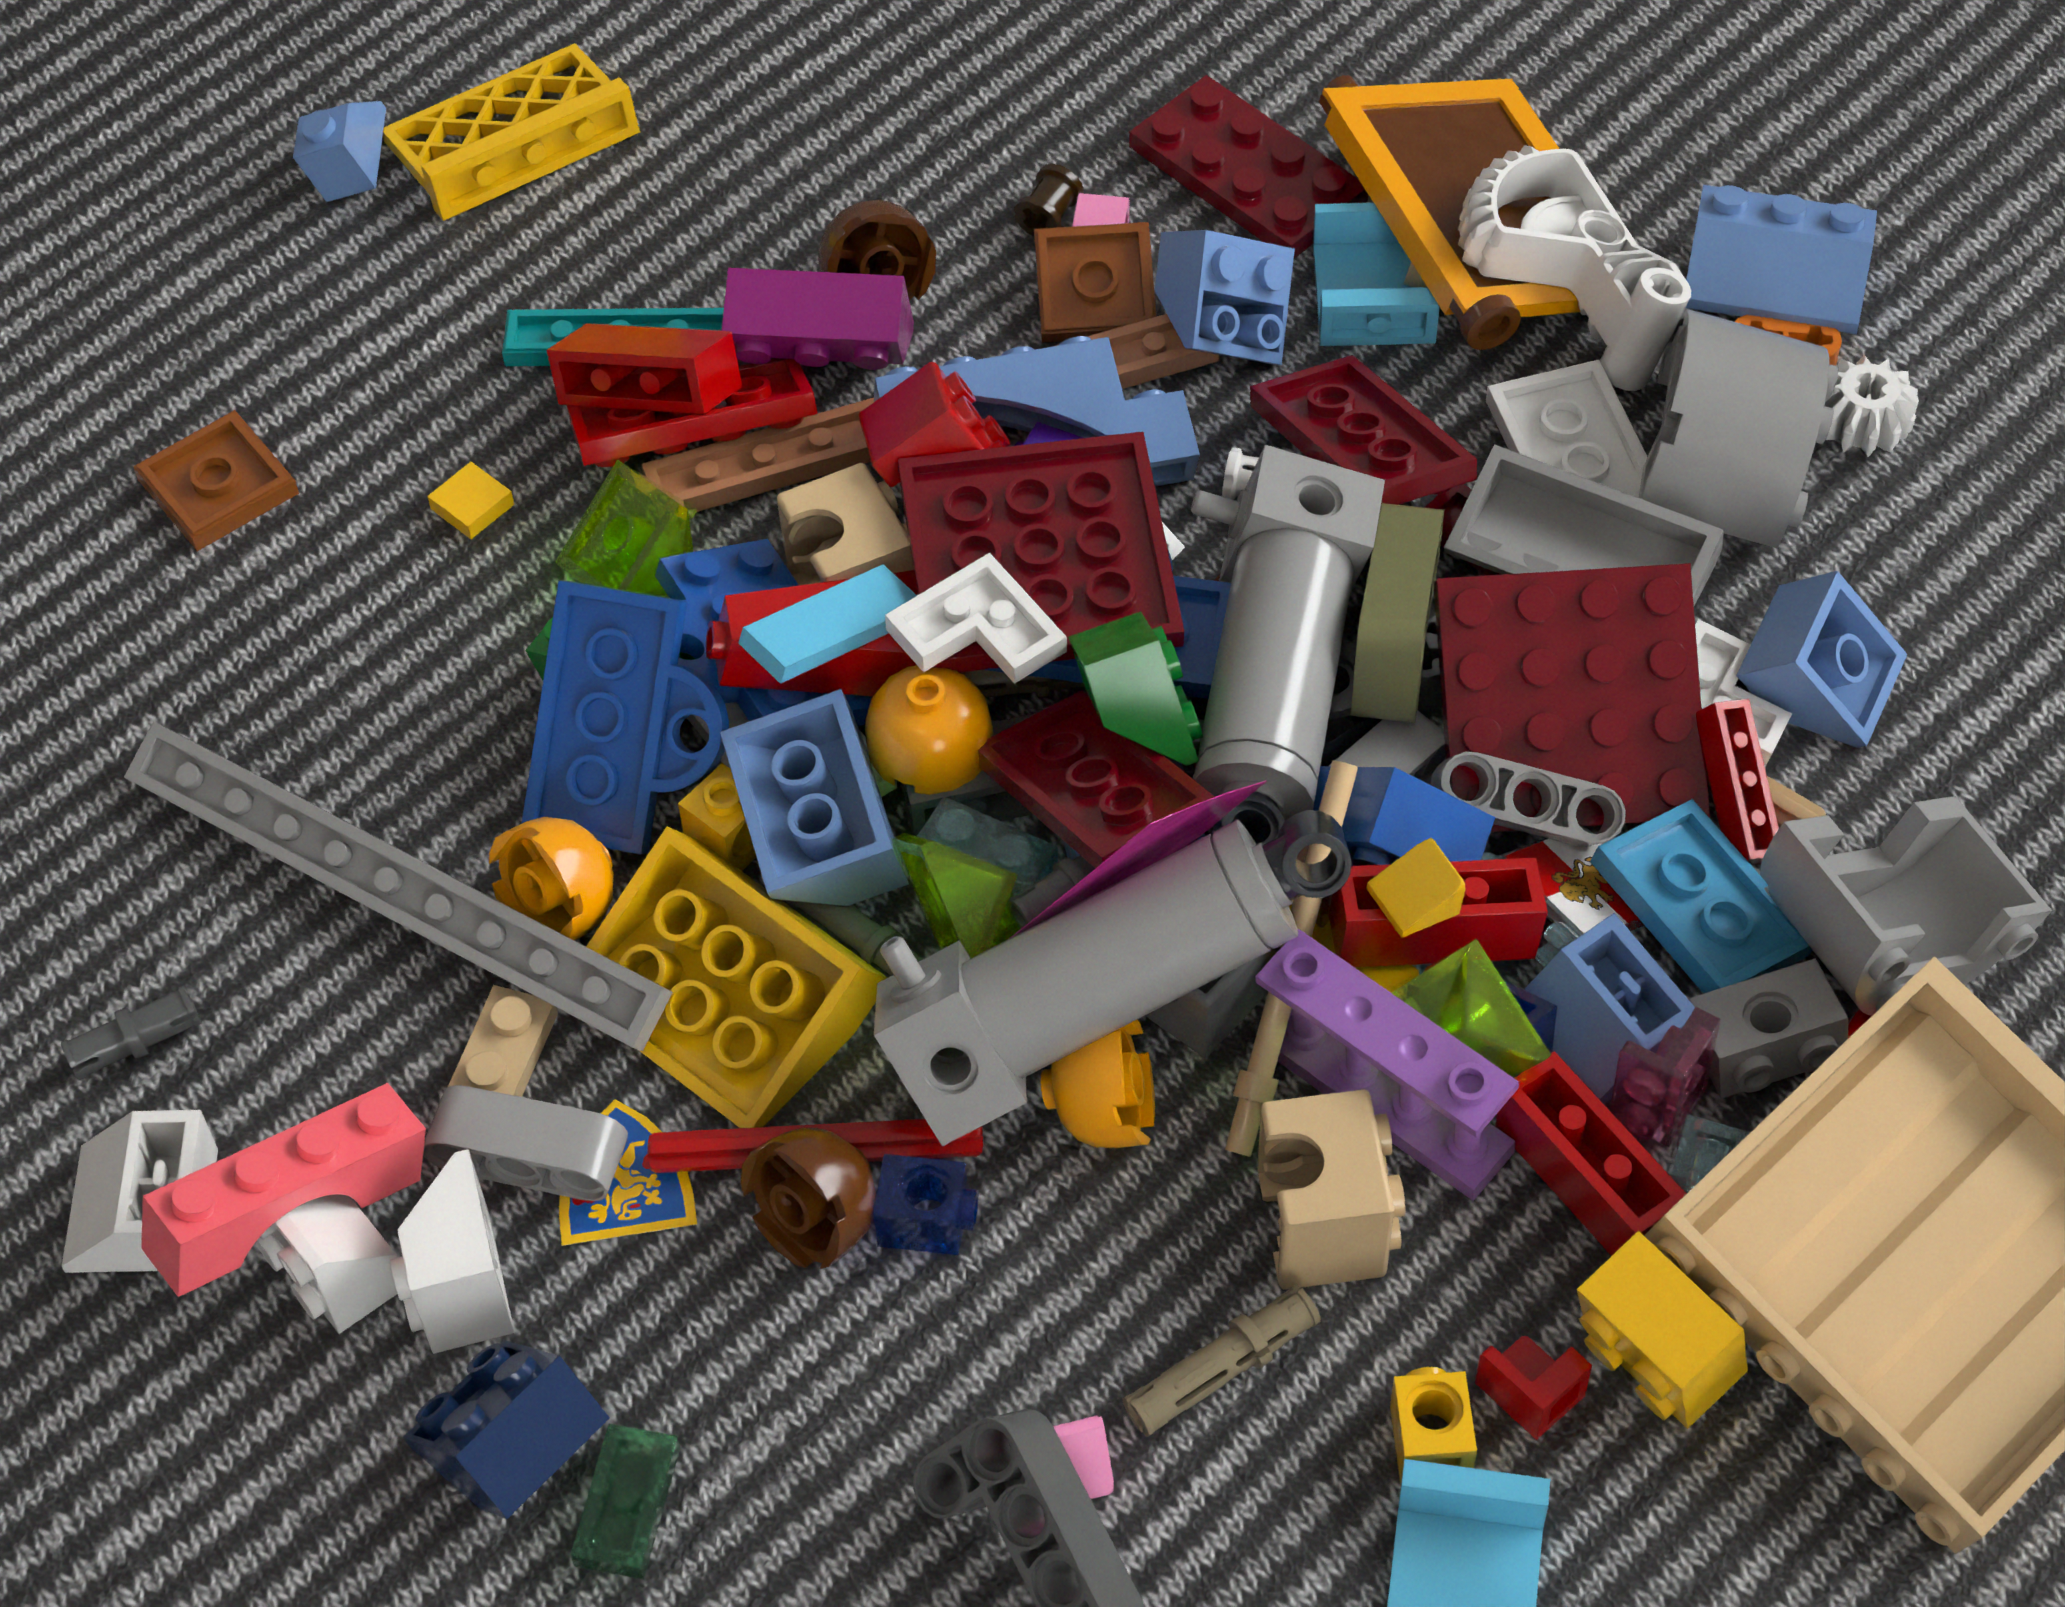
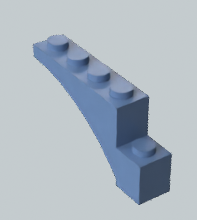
M1086 336L1069 338L1058 346L1035 350L1028 346H1020L1005 351L1001 356L978 360L973 357L963 356L951 359L944 363L943 366H939L946 376L956 371L963 378L975 396L976 401L972 405L982 419L991 415L1001 426L1031 432L1038 421L1084 438L1144 431L1155 486L1194 479L1200 453L1183 390L1165 393L1159 389L1148 390L1137 394L1130 400H1125L1109 337L1092 340ZM909 366L899 367L887 372L884 376L875 377L874 402L917 372L918 369Z

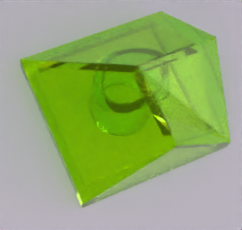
M617 460L555 560V563L584 584L666 597L668 595L655 577L659 558L693 552L690 522L698 509Z
M906 833L893 838L940 950L960 940L970 959L1008 940L1021 930L1014 921L1007 906L1009 898L1013 896L1012 889L1018 874L929 839Z
M1477 939L1388 990L1512 1077L1551 1056L1549 1050Z

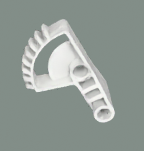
M1524 145L1519 153L1507 151L1503 159L1494 158L1490 166L1483 168L1480 176L1476 177L1472 188L1469 189L1463 202L1458 227L1460 232L1458 245L1464 250L1462 261L1478 268L1480 274L1486 277L1559 286L1571 290L1579 301L1581 314L1588 315L1589 317L1588 327L1591 337L1603 339L1607 345L1600 363L1610 383L1617 388L1628 391L1643 389L1648 384L1691 297V288L1674 262L1636 243L1585 163L1575 151L1570 149L1538 151L1531 146ZM1551 197L1536 204L1527 212L1523 218L1521 229L1506 227L1501 223L1498 208L1503 205L1525 198Z

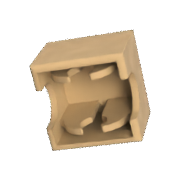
M858 463L778 494L777 504L787 568L799 585L851 579L882 564L892 573L914 570L906 523L901 524L897 517L899 508L894 492L885 481L877 483L864 463Z
M1365 1089L1268 1101L1263 1103L1261 1107L1257 1172L1263 1201L1278 1202L1280 1212L1278 1225L1281 1232L1280 1236H1277L1279 1251L1273 1252L1278 1283L1284 1290L1289 1289L1295 1284L1302 1288L1383 1277L1387 1272L1389 1250L1401 1248V1231L1398 1217L1405 1216V1197L1400 1175H1388L1385 1156L1392 1155L1390 1124L1386 1113L1374 1114L1370 1093Z

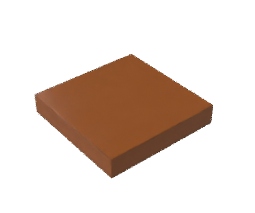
M1149 222L1034 229L1042 343L1065 341L1078 336L1087 337L1156 317Z
M235 410L133 466L138 481L196 551L203 549L299 494L295 479Z

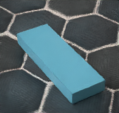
M882 564L744 626L738 644L781 684L888 634L885 614L917 595Z

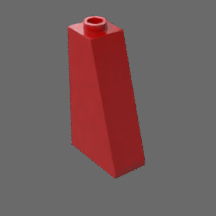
M914 570L893 573L917 595ZM849 579L725 595L718 621H710L706 632V656L708 659L716 660L719 686L831 693L842 689L843 693L847 695L874 696L890 676L917 664L888 633L780 684L738 644L744 626Z

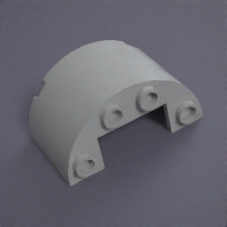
M1689 309L1684 310L1661 356L1657 383L1668 386L1661 428L1643 466L1638 498L1723 529L1724 534L1778 548L1787 526L1797 528L1801 523L1808 501V493L1801 491L1815 443L1823 444L1825 442L1833 419L1834 410L1825 407L1824 404L1825 401H1829L1834 391L1839 368L1829 364L1827 348Z
M1956 796L1914 802L1879 847L1833 855L1829 854L1844 834L1829 815L1785 821L1770 842L1760 870L1761 877L1768 884L1764 888L1767 894L1862 1012L1871 1016L1934 956L1965 985L2002 958L2011 960L2022 955L2036 942L2038 934L2035 929L2052 912V909Z

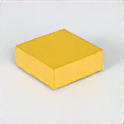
M469 462L427 496L431 510L471 540L515 505L512 491L473 462Z

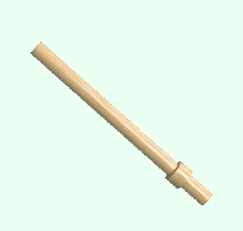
M1333 760L1319 811L1332 816L1342 827L1358 767ZM1323 844L1309 845L1304 863L1314 864L1321 862L1328 856L1331 849ZM1301 895L1294 899L1291 913L1297 929L1312 937L1322 898H1310ZM1270 992L1267 995L1247 1071L1240 1070L1233 1096L1238 1097L1239 1100L1225 1147L1227 1151L1248 1157L1252 1155L1260 1126L1261 1107L1265 1102L1274 1101L1279 1080L1273 1079V1075L1292 1010L1290 1006Z

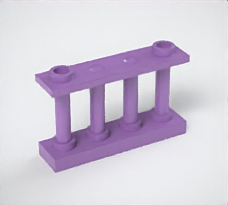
M1298 929V937L1286 942L1255 976L1258 985L1292 1008L1278 1062L1323 1094L1367 1090L1371 1096L1374 1114L1386 1113L1388 1116L1392 1143L1472 1201L1477 1198L1515 1153V1140L1489 1122L1517 1091L1519 1081L1306 933Z

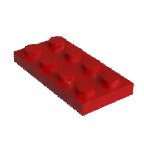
M773 358L764 364L750 363L739 366L743 387L706 414L566 406L583 465L595 464L598 467H613L625 463L631 455L649 451L663 455L672 454L685 449L690 442L708 438L719 442L731 441L742 437L746 430L767 425L775 429L796 426L804 420L803 417L818 414L814 392L799 363L794 359Z

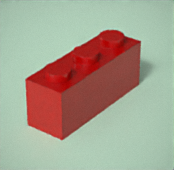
M584 324L547 349L559 405L706 414L743 387L732 331Z
M1537 859L1451 861L1450 863L1463 879L1466 888L1460 914L1403 938L1400 937L1366 889L1367 883L1391 864L1351 866L1349 878L1342 888L1332 894L1329 920L1335 954L1355 968L1535 959L1548 914Z
M1555 1051L1515 1077L1519 1081V1088L1497 1113L1495 1127L1515 1140V1150L1611 1256L1637 1231L1645 1236L1687 1194Z

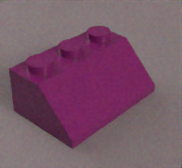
M728 268L722 331H732L737 359L751 364H764L769 362L771 358L794 359L797 363L810 367L825 366L829 364V361L853 362L854 365L869 370L884 369L888 364H904L914 329V320L904 276Z

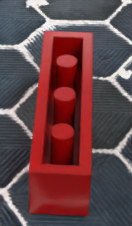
M1750 700L1715 702L1695 713L1720 829L1751 865L1762 864L1766 850L1779 828Z

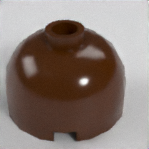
M885 200L861 201L841 210L827 225L819 244L818 266L820 272L904 276L909 301L914 296L919 300L927 292L936 272V249L923 224L902 206Z
M799 1128L785 1132L753 1150L742 1164L741 1187L743 1195L745 1197L754 1191L756 1201L761 1209L760 1212L752 1216L758 1230L777 1252L793 1264L806 1268L816 1261L822 1263L820 1269L827 1268L848 1254L869 1230L875 1216L877 1203L870 1164L859 1149L833 1132L820 1128Z

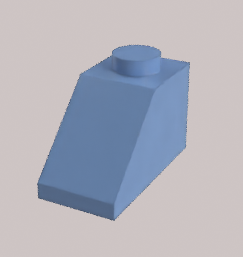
M381 101L347 103L299 117L293 159L326 202L376 189L386 108Z

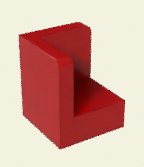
M1522 1336L1502 1354L1493 1346H1489L1480 1354L1475 1384L1534 1439L1538 1440L1585 1397L1592 1364L1572 1346L1554 1361L1533 1340L1527 1336Z

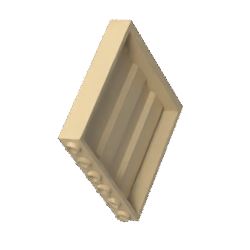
M1934 956L1649 1230L1645 1237L1744 1329L1745 1341L1757 1353V1360L1764 1371L1776 1381L1788 1384L1809 1405V1412L1814 1421L1828 1434L1840 1437L1862 1459V1466L1867 1475L1880 1487L1888 1491H1894L1915 1513L1916 1522L1921 1530L1933 1541L1941 1545H1947L1956 1554L1982 1539L2065 1451V1082Z

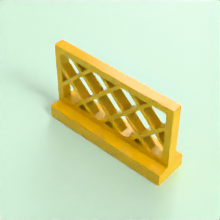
M574 43L384 127L383 139L386 145L428 192L434 211L445 221L640 133L629 87L620 77L611 81ZM572 66L577 69L573 77L553 76ZM515 91H528L525 98L505 97ZM544 92L564 93L561 100L540 99ZM468 112L479 113L475 120L456 119V117ZM495 114L515 115L512 122L492 121ZM418 134H430L426 142L404 141ZM446 135L466 136L462 144L442 143Z

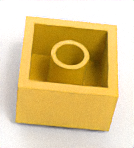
M1639 1231L1577 1288L1582 1311L1579 1321L1589 1334L1584 1339L1586 1346L1610 1370L1614 1371L1621 1365L1640 1383L1635 1388L1636 1394L1662 1420H1666L1672 1414L1688 1429L1748 1371L1744 1329Z

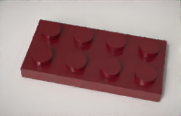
M1208 75L1202 77L1129 131V148L1261 241L1295 249L1294 259L1313 245L1315 204L1368 202V193L1357 177Z
M1353 355L1250 386V407L1305 456L1384 479L1381 504L1400 505L1431 494H1442L1449 491L1452 487L1477 480V458Z
M1082 690L988 738L987 742L978 750L979 767L1094 868L1102 864L1147 825L1215 797L1164 755L1104 728L1088 695Z

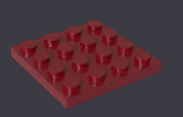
M1144 431L898 459L900 487L917 595L986 554L991 553L1066 635L1067 652L1051 662L1075 659L1068 639L1069 636L1140 611L1151 628L1162 626L1167 641L1171 640L1174 647L1184 646V627ZM975 641L932 668H946L958 672H968L1000 667Z
M1691 563L1437 578L1433 581L1446 759L1463 752H1478L1603 785L1614 790L1622 799L1626 810L1624 824L1645 823L1691 799L1710 818L1706 763L1695 713L1701 710L1702 707ZM1466 766L1455 767L1450 775L1452 792L1460 799L1471 801L1479 791L1477 774ZM1521 782L1513 792V802L1520 814L1534 817L1539 812L1542 798L1534 785L1528 782ZM1584 798L1579 803L1576 809V818L1580 827L1603 825L1604 814L1597 802ZM1493 824L1490 833L1515 832L1518 830Z

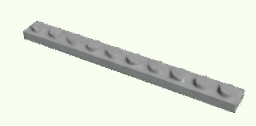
M153 722L124 778L637 1050H644L673 993L156 722Z

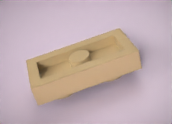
M493 985L448 1087L454 1085L469 1086L522 1097L558 1015L557 1007L534 995Z

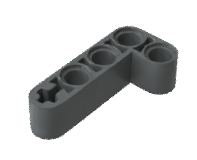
M1023 1409L976 1421L926 1455L917 1464L913 1475V1490L917 1502L926 1513L935 1518L945 1519L987 1507L1037 1607H1146L1053 1425L1045 1415L1037 1410ZM1075 1572H1076V1575H1077L1079 1584L1077 1583V1580H1076V1577H1075Z

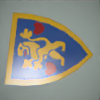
M614 1099L601 1114L617 1120L625 1127L628 1132L627 1142L608 1194L604 1199L588 1201L560 1195L559 1222L562 1246L697 1225L694 1194L688 1172L655 1173L650 1170L647 1155L648 1139L651 1134L662 1131L646 1116Z

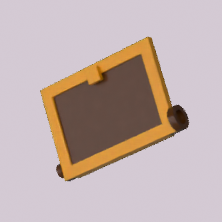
M1343 75L1333 79L1323 89L1318 102L1328 116L1324 124L1443 313L1456 316L1460 323V331L1470 347L1476 350H1487L1502 344L1515 333L1520 324L1521 317L1580 312L1579 301L1574 293L1567 288L1486 277L1480 274L1478 268L1462 261L1464 250L1458 245L1460 239V232L1458 230L1460 224L1459 217L1469 189L1472 188L1476 177L1480 176L1483 168L1489 167L1494 158L1503 159L1507 151L1519 153L1524 145L1531 146L1538 151L1559 149L1512 79L1358 86L1353 77ZM1551 197L1525 198L1503 205L1498 208L1501 223L1506 227L1521 229L1523 218L1527 212L1536 204Z

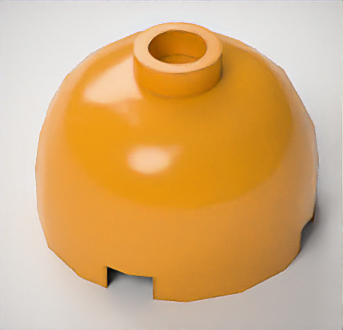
M916 665L907 667L890 676L871 698L866 716L865 736L870 763L883 780L894 786L895 779L903 784L914 785L915 793L931 795L954 791L970 782L982 770L979 767L978 750L987 742L988 738L993 736V726L985 696L972 680L951 669L930 668L923 672Z
M541 817L526 821L495 837L489 851V864L499 860V871L502 879L492 883L494 894L498 901L574 941L586 935L600 924L613 900L612 859L607 848L592 833L573 820Z
M1138 1019L1053 1062L1051 1069H1044L1041 1073V1092L1046 1108L1048 1110L1057 1109L1063 1126L1080 1142L1093 1147L1124 1148L1148 1145L1151 1138L1141 1132V1128L1154 1126L1155 1090L1149 1052L1136 1053L1131 1035L1144 1034Z

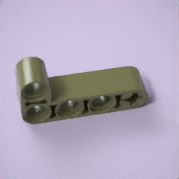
M1381 504L1358 628L1351 716L1409 723L1416 722L1424 646L1434 591L1433 581L1436 578L1444 510Z

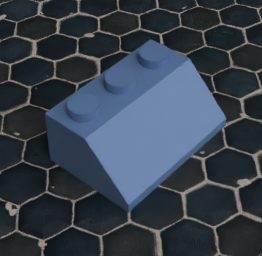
M1703 185L1686 278L1691 288V297L1685 308L1740 317L1744 315L1760 316L1836 328L1839 332L1857 334L1874 243L1877 211L1862 209L1851 203L1829 204L1803 200L1791 194L1775 196L1749 192L1730 185L1721 187Z
M842 689L720 732L766 891L770 899L849 906L909 884L859 726Z

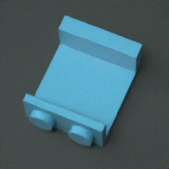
M1315 204L1313 256L1320 346L1435 344L1440 306L1428 287H1410L1403 284L1411 261L1375 204Z
M1405 1459L1387 1607H1536L1542 1534L1549 1503L1551 1479Z

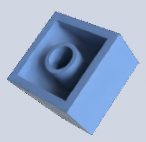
M1838 571L1779 585L1736 676L1753 695L1792 713L1788 723L1859 748L1867 746L1907 657V653Z

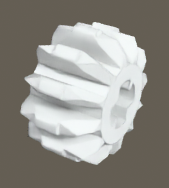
M1864 354L1856 365L1841 359L1837 365L1839 371L1834 391L1829 401H1825L1824 404L1825 407L1834 410L1826 440L1840 439L1843 453L1853 446L1860 447L1867 457L1876 449V446L1885 451L1892 452L1899 439H1906L1908 433L1913 429L1916 418L1915 413L1919 402L1917 396L1918 389L1910 386L1908 371H1891L1889 358L1880 365L1871 364Z

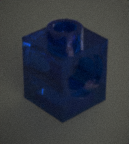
M884 1154L873 1213L877 1246L959 1255L963 1230L974 1231L979 1202V1191L968 1189L966 1162ZM926 1200H935L942 1203L938 1208L929 1211L919 1210L914 1207Z

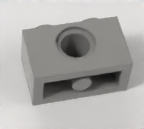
M1816 958L1689 998V1001L1700 1013L1692 1042L1721 1099L1741 1092H1756L1767 1087L1772 1082L1807 1071L1814 1072L1848 1039V1017Z

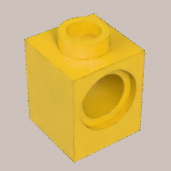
M721 763L678 803L683 833L701 841L739 870L743 871L756 858V853L731 769Z
M1423 1367L1412 1370L1405 1376H1394L1390 1411L1400 1486L1405 1459L1474 1468L1477 1446L1466 1372L1446 1373L1441 1368ZM1427 1414L1436 1415L1444 1419L1448 1426L1438 1430L1427 1429L1421 1426L1416 1421V1418Z

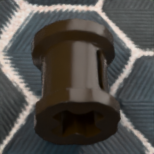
M1044 165L1036 174V186L1030 195L1022 197L1014 207L1016 222L1025 232L1034 236V229L1061 227V218L1067 209L1077 204L1079 193H1084L1083 185L1079 178L1071 170L1061 165Z

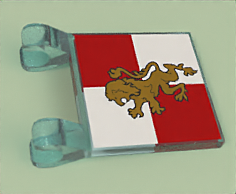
M1581 827L1584 831L1593 834L1587 827ZM1543 838L1499 856L1490 852L1483 853L1481 860L1537 859L1548 910L1547 918L1553 923L1548 926L1544 933L1548 943L1538 948L1535 958L1543 967L1562 948L1613 913L1618 916L1629 931L1645 926L1590 862L1597 847L1604 843L1587 847Z

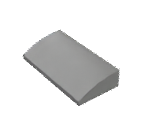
M1494 444L1444 546V552L1502 575L1691 563L1693 602L1695 606L1722 552L1724 530Z

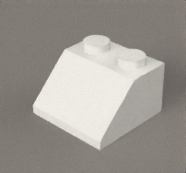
M469 1149L458 1151L452 1155L398 1228L403 1256L390 1260L397 1294L400 1301L404 1300L411 1331L415 1332L424 1329L433 1354L515 1333L490 1214Z

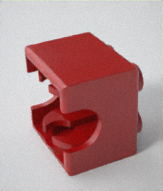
M935 362L926 364L859 413V421L872 466L890 488L900 483L898 459L1007 447L1010 445V441L991 415L984 419L981 418L978 411L972 405L976 401L975 396L963 378L956 371L946 376Z

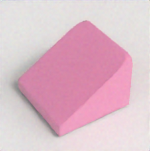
M1093 1416L1053 1426L1090 1499L1111 1494L1114 1488V1481L1102 1416Z

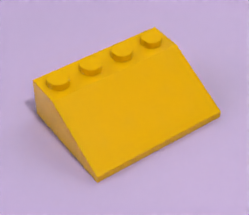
M668 826L586 946L673 992L644 1050L640 1052L739 1128L763 1127L855 1034L876 1003L877 983L888 978L785 902L778 899H770L763 886L704 843Z

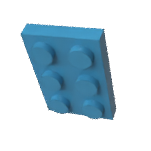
M1693 799L1598 846L1590 860L1592 865L1703 994L1789 967L1808 957L1812 952L1810 946L1764 890L1768 886L1765 880Z

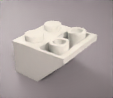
M201 1110L132 1111L81 1145L62 1261V1268L65 1273L158 1271L141 1249L143 1196L217 1162L218 1148Z
M334 1194L310 1200L278 1219L255 1242L264 1258L276 1272L284 1267L294 1281L290 1285L291 1289L308 1315L314 1320L324 1314L339 1334L397 1295L390 1262L391 1259L398 1258L397 1254L349 1196Z

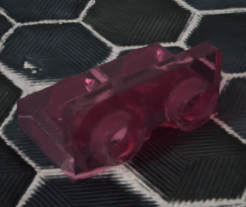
M1695 1007L1682 1029L1675 1025L1668 1029L1656 1053L1632 1041H1626L1619 1052L1610 1111L1633 1136L1646 1140L1653 1139L1667 1147L1671 1146L1707 1088L1720 1018Z

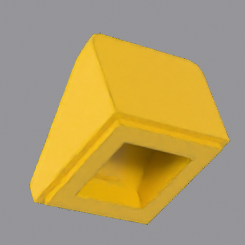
M1429 838L1417 844L1367 883L1366 889L1400 937L1403 938L1460 914L1466 888L1463 879L1432 838Z

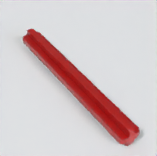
M926 1119L658 1132L649 1136L647 1155L650 1170L655 1173L742 1169V1164L749 1154L768 1140L799 1128H820L833 1132L859 1149L868 1162L976 1157L982 1154L984 1147L983 1126L944 1146L940 1144Z

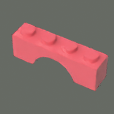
M386 1083L144 1195L141 1249L175 1294L180 1297L240 1268L252 1246L273 1223L294 1208L310 1200L334 1194L346 1195L353 1198L362 1209L420 1181L426 1128L389 1083Z

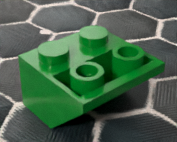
M1140 611L1068 637L1087 695L1104 728L1186 766L1199 762L1192 741L1203 738L1202 730L1192 702L1190 700L1187 701L1182 686L1174 687L1173 681L1183 678V672L1171 640L1167 641L1162 626L1151 628Z

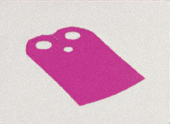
M1267 781L1213 797L1147 825L1012 937L1192 844Z

